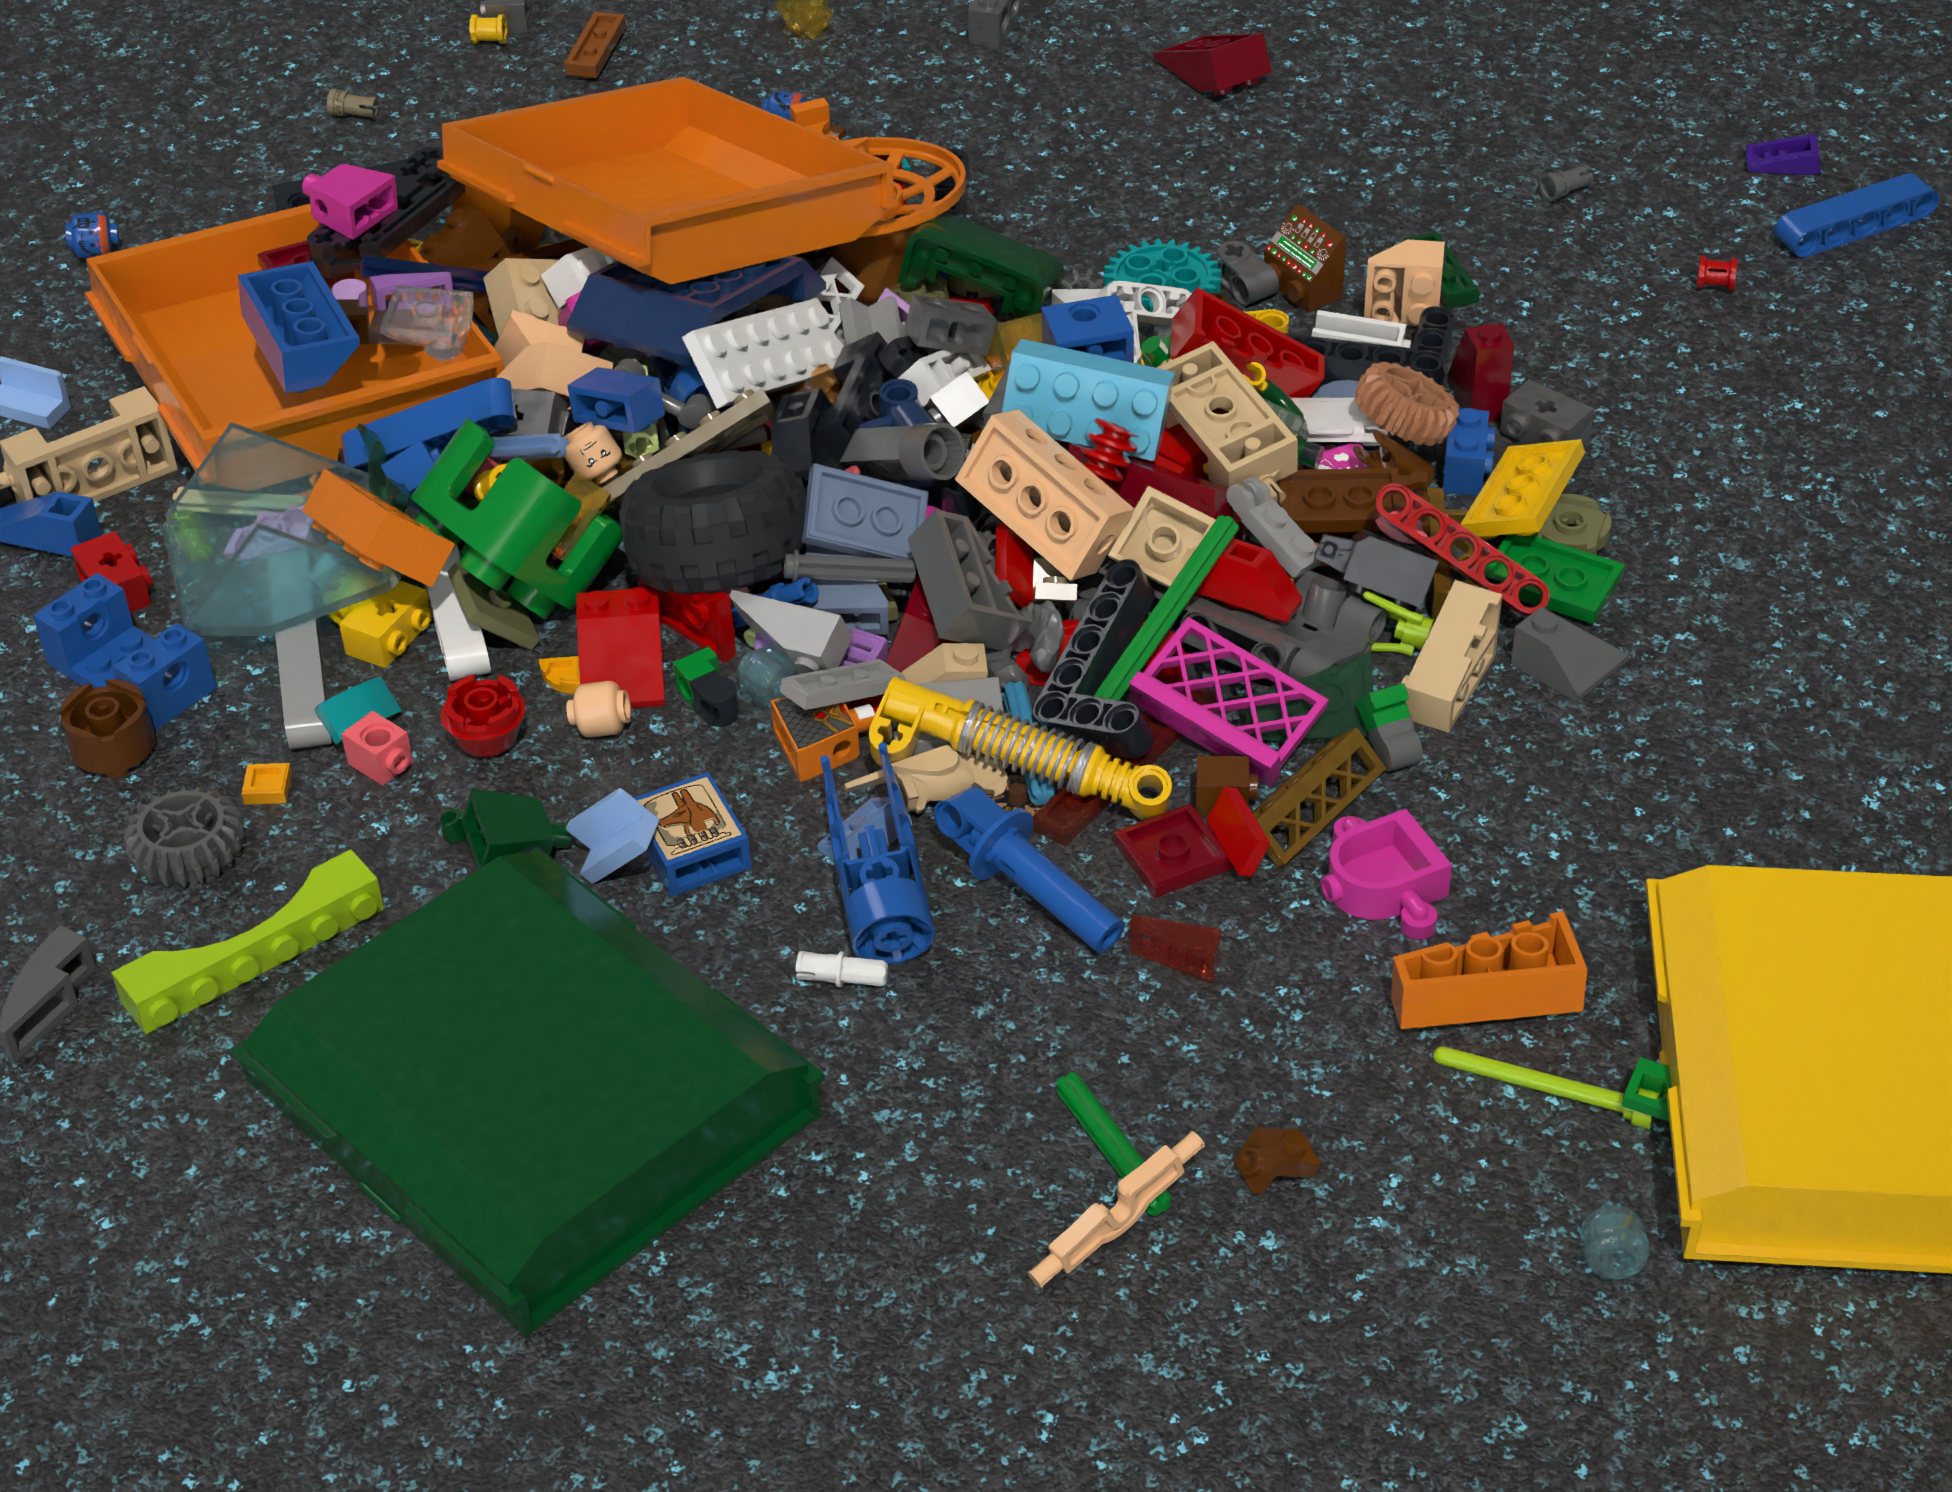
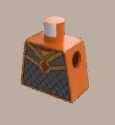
M788 697L770 701L773 732L799 782L809 780L823 773L820 761L823 755L829 757L831 769L856 759L860 754L858 733L868 731L875 716L870 704L849 710L845 702L805 710Z

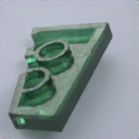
M1371 652L1296 680L1329 699V706L1302 740H1328L1356 727L1364 738H1369L1356 702L1373 692ZM1276 687L1253 695V697L1277 693ZM1303 699L1285 701L1288 718L1307 715L1313 705ZM1279 703L1255 707L1258 723L1283 719ZM1245 708L1246 725L1253 724L1250 708ZM1292 727L1291 732L1293 733L1297 727ZM1285 729L1261 733L1263 742L1287 741Z

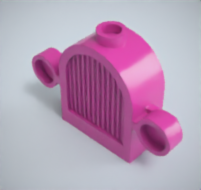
M1406 808L1367 823L1361 818L1346 816L1338 819L1334 824L1329 873L1321 877L1320 885L1325 898L1329 902H1334L1341 910L1355 917L1380 920L1401 914V931L1409 938L1422 940L1431 937L1436 931L1437 911L1429 903L1449 896L1452 864Z

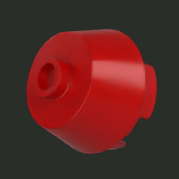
M476 674L458 680L447 690L448 699L441 710V721L459 747L470 755L478 757L498 755L512 747L517 740L525 714V702L519 694L517 686L510 679L502 675H497V681L489 679L477 681Z

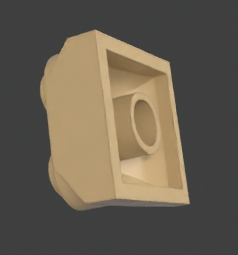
M1148 486L1110 550L1108 557L1117 562L1124 559L1136 561L1146 577L1169 588L1216 519Z

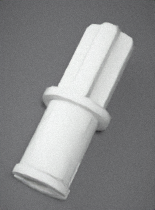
M799 951L796 961V979L826 981L835 983L836 987H843V983L883 986L886 984L888 977V964L883 960L847 957L844 951H840L838 955Z

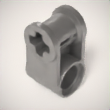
M1228 241L1220 245L1218 257L1221 260V286L1233 295L1239 304L1247 306L1278 292L1279 280L1275 270L1256 255L1247 244L1240 241Z

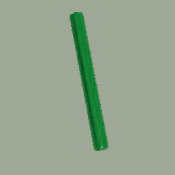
M1218 516L1096 691L1094 697L1121 701L1129 689V682L1138 671H1142L1238 532L1239 526L1231 517Z

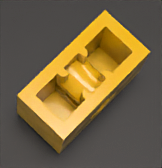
M386 576L339 623L345 654L386 669L432 621L427 590Z

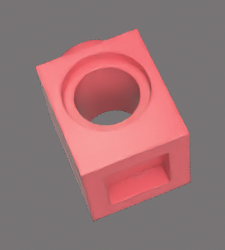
M371 711L341 733L348 764L382 786L413 763L407 731L374 711Z

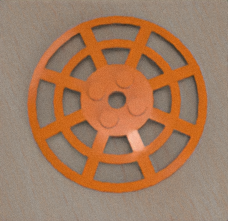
M869 137V154L872 156H889L887 162L894 164L893 179L908 182L913 186L902 190L901 186L893 181V197L899 199L898 207L886 209V213L860 237L877 236L907 229L931 220L950 209L965 192L967 181L962 161L949 150L932 143L906 138ZM847 139V140H839V141H842V142H843V141H851V140H855V139ZM909 157L930 162L943 169L926 179L916 173L898 168L903 158ZM952 176L956 184L954 189L943 199L934 202L935 190L933 186ZM919 193L924 194L922 204L904 205L903 200ZM909 214V215H906V216H903V217L894 219L896 215Z

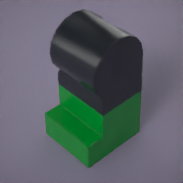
M709 646L673 662L676 690L700 717L714 726H726L737 720L739 717L737 686L733 680L719 674L717 655Z

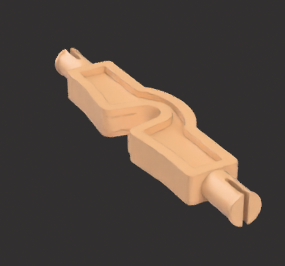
M1190 1131L1172 1149L1164 1145L1146 1162L1124 1177L1117 1186L1118 1201L1116 1205L1110 1210L1103 1204L1099 1205L1098 1203H1094L1066 1231L1049 1245L1051 1254L1031 1271L1027 1272L1030 1279L1036 1286L1042 1289L1062 1269L1067 1274L1070 1273L1102 1244L1110 1242L1126 1232L1142 1216L1148 1205L1183 1175V1164L1205 1147L1203 1140L1194 1131Z

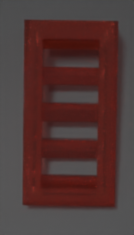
M1132 915L1130 920V952L1199 980L1214 983L1221 957V930ZM1143 934L1151 937V941L1144 940Z

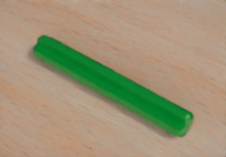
M1070 1072L1057 1080V1093L1122 1179L1145 1162L1077 1073ZM1167 1189L1148 1205L1146 1209L1148 1214L1157 1216L1161 1212H1166L1171 1207V1195Z

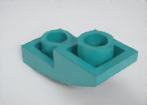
M381 676L335 695L318 704L314 709L336 745L343 742L342 732L371 711L376 712L387 720L402 712Z

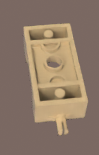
M1212 341L1174 360L1168 359V362L1165 360L1160 366L1156 367L1176 372L1165 426L1168 429L1180 423L1208 457L1209 480L1230 488L1234 484L1239 483L1242 485L1245 479L1255 476V478L1258 477L1259 480H1262V483L1269 487L1271 499L1281 504L1285 500L1286 494L1275 482L1298 472V439L1217 344ZM1216 408L1230 410L1226 414H1216L1212 411Z
M143 386L109 399L113 415L112 419L47 443L36 427L1 440L0 447L4 457V471L0 473V490L10 486L14 491L17 503L57 491L93 498V502H97L178 470L167 426L158 413L157 406L159 404ZM103 458L99 467L92 470L87 469L92 460Z

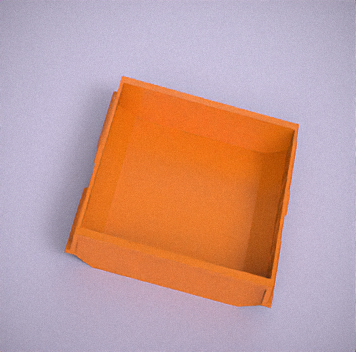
M678 77L442 124L443 160L437 161V168L449 173L450 178L633 269L668 284H676L855 241L886 213V209L898 207L899 199L893 197L894 164L686 77Z
M310 204L86 259L92 291L85 292L87 302L124 360L133 364L152 396L159 404L157 409L160 417L202 482L207 481L251 489L337 465L338 450L342 448L341 436L343 433L480 381L496 378L504 370L503 359L455 298L454 309L379 322L373 308L370 277L385 274L436 272L431 264L422 258L407 239L382 260L355 270V279L363 281L367 287L370 312V343L360 344L324 386L311 388L301 393H285L241 315L238 275L262 270L258 264L257 254L306 241L307 236L321 225L320 222L313 218ZM439 286L432 287L433 298H440ZM417 289L418 299H424L423 289ZM401 292L402 300L408 299L407 292ZM392 294L385 295L386 300H392Z

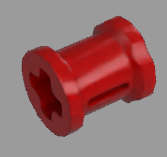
M1700 255L1697 288H1703L1704 285L1726 286L1728 290L1734 291L1737 258H1731L1730 261L1707 260L1706 256Z

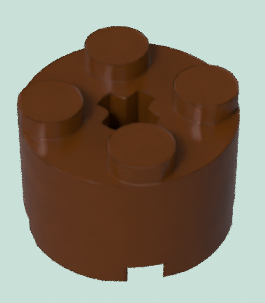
M112 679L105 680L107 686L93 689L90 683L73 691L62 703L60 714L61 725L74 764L85 771L105 774L108 778L118 779L126 776L130 772L131 767L143 761L155 748L157 741L147 705L140 689L130 682Z

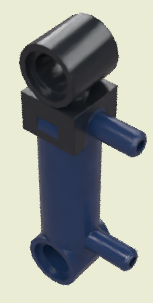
M893 379L885 382L879 390L881 417L859 424L858 429L914 426L917 424L934 423V421L918 400L917 386L912 381L906 379ZM958 473L947 480L920 481L905 479L897 483L929 492L928 495L935 505L941 504L942 511L967 516L971 522L977 520L981 515V502L955 480Z

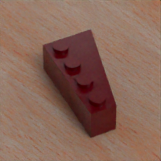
M1070 443L1069 453L1079 462L1087 463L1088 459L1080 450L1081 448L1092 447ZM1128 455L1126 456L1131 460L1129 467L1116 466L1124 475L1123 480L1109 481L1116 488V493L1134 509L1147 487L1150 486L1214 519H1217L1220 515L1229 516L1233 519V507L1229 506L1226 498L1228 487L1191 475H1184L1160 465L1146 463Z

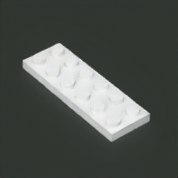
M818 298L696 329L682 337L717 409L732 405V401L738 395L750 389L756 392L762 388L768 394L834 374L835 372L832 369L844 347L842 342L837 339L829 322V315L820 304Z

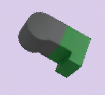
M1404 683L1371 692L1356 702L1373 749L1385 765V771L1387 772L1420 763L1423 758L1421 741L1413 728L1414 724L1406 704L1409 696Z

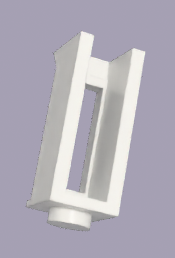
M1318 310L1316 325L1312 330V336L1406 348L1411 347V340L1405 339L1407 324Z

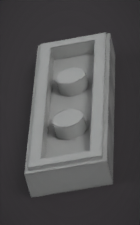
M881 659L782 678L780 692L803 709L808 710L882 695L894 676L906 680V677Z

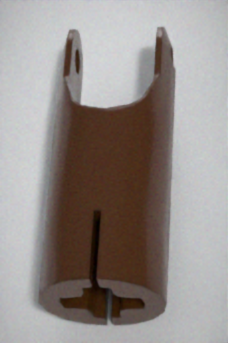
M1375 430L1373 435L1381 445L1380 448L1375 451H1365L1357 445L1353 447L1356 457L1371 468H1398L1399 475L1427 471L1428 487L1433 480L1434 468L1429 462L1378 430ZM1416 488L1415 490H1426L1427 488Z

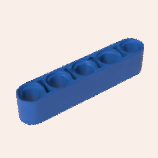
M1907 173L1790 211L1777 221L1774 235L1798 257H1808L1929 216L1937 207L1939 194L1917 175Z
M504 378L483 380L343 433L341 441L346 475L353 479H367L383 474L382 464L420 440L432 449L438 447L443 451L466 417L488 431V435L513 426L517 422L511 382Z

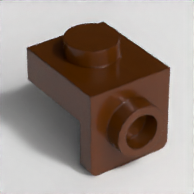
M1256 1127L1234 1160L1236 1167L1253 1194H1264L1276 1176L1313 1178L1322 1165L1310 1147L1309 1140L1300 1130Z

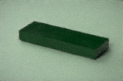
M1438 232L1404 239V241L1409 239L1444 242ZM1445 243L1440 303L1443 307L1449 309L1479 302L1480 291Z

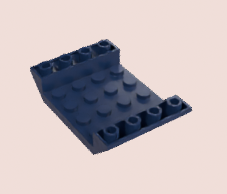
M788 256L676 284H668L619 261H615L588 276L568 319L567 331L581 334L588 340H603L613 343L617 348H631L642 351L649 357H664L675 360L681 366H692L695 363L682 339L686 334L696 329L712 326L714 323L720 322L721 318L734 311L742 310L745 305L766 295L778 294L789 297L790 301L797 303L811 300L813 296L826 290V282L805 259L795 256Z

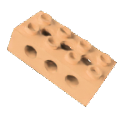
M1019 409L991 415L955 478L962 487L1070 581L1097 573L1135 510Z

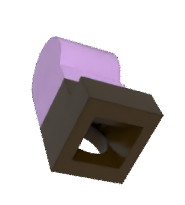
M358 279L341 280L334 284L332 293L359 336L360 344H369L371 338L370 312L366 283Z

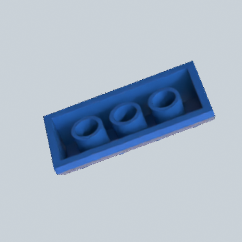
M313 261L238 275L241 315L285 393H301L311 388L324 386L360 345L359 336Z

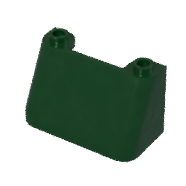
M942 213L915 228L906 244L897 283L914 290L923 278H928V281L934 283L940 271L1005 297L1001 311L1006 314L1010 311L1015 316L1017 321L1015 333L1031 339L1041 323V307L1052 305V289H1061V279L1065 276L1063 264L1052 255L956 215Z

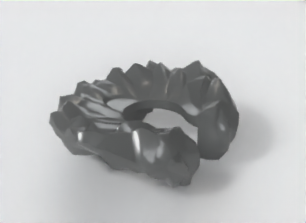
M1046 600L1041 604L1030 602L1028 606H1024L1020 611L1018 610L1019 614L1027 612L1033 623L1005 650L1000 651L985 647L988 668L987 678L999 677L1000 688L1005 689V684L1010 681L1013 683L1021 681L1026 685V688L1029 686L1030 678L1011 659V652H1023L1025 649L1032 648L1029 656L1041 672L1052 673L1055 668L1063 642L1064 626L1061 613L1050 600Z

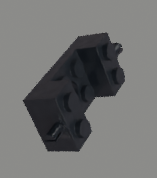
M878 331L844 346L832 369L837 375L838 380L843 384V387L835 405L820 411L812 431L820 458V465L830 457H833L839 463L859 424L881 417L880 387L887 381L898 379L880 361L878 353L888 343Z

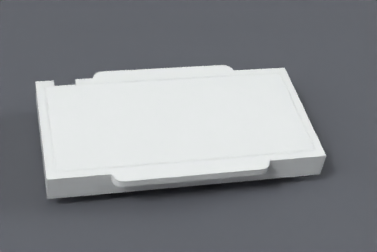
M1291 398L1304 414L1309 432L1307 442H1361L1364 446H1378L1380 444L1373 435L1375 430L1380 431L1389 438L1391 437L1390 432L1379 429V425L1367 419L1368 415L1360 412L1359 406L1354 401L1355 398Z

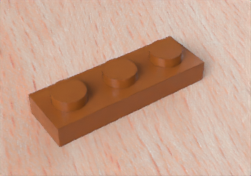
M594 12L564 62L565 75L578 76L584 79L598 77L626 28L624 14Z

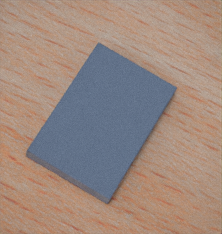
M814 463L809 471L802 542L865 558L909 559L914 561L908 538L926 520L929 492Z

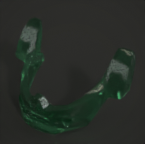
M359 423L357 429L368 448L370 492L387 502V504L406 513L410 497L406 485L400 484L385 475L381 468V465L386 462L385 446L375 432Z

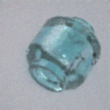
M761 647L748 652L741 660L737 671L741 691L768 708H771V700L786 697L780 692L782 678L800 674L795 670L794 665L788 658L772 647Z
M1605 1206L1590 1213L1583 1221L1580 1230L1581 1243L1586 1262L1595 1274L1605 1279H1625L1640 1272L1647 1264L1650 1255L1649 1241L1643 1222L1634 1211L1624 1206Z

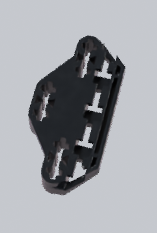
M438 147L421 148L407 159L365 168L395 176L398 209L355 239L348 238L322 223L307 236L309 262H314L324 279L336 278L342 274L361 269L382 260L466 193L464 184L450 178L449 173L437 168V161L443 160V149Z

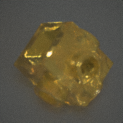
M779 0L775 5L785 19L786 26L799 36L805 33L812 39H815L820 31L826 28L829 20L834 15L826 4L828 0Z

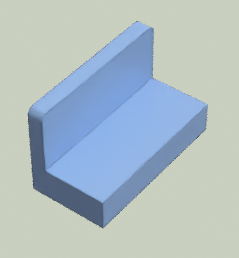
M0 356V380L2 383L0 385V416L50 429L71 408L61 372Z
M621 788L571 819L566 830L590 849L580 875L594 884L645 852L660 819Z

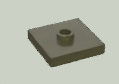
M455 562L447 571L470 623L526 649L532 650L540 641L525 606L506 592L509 588L508 586L504 585L500 591H497L476 578L458 562Z

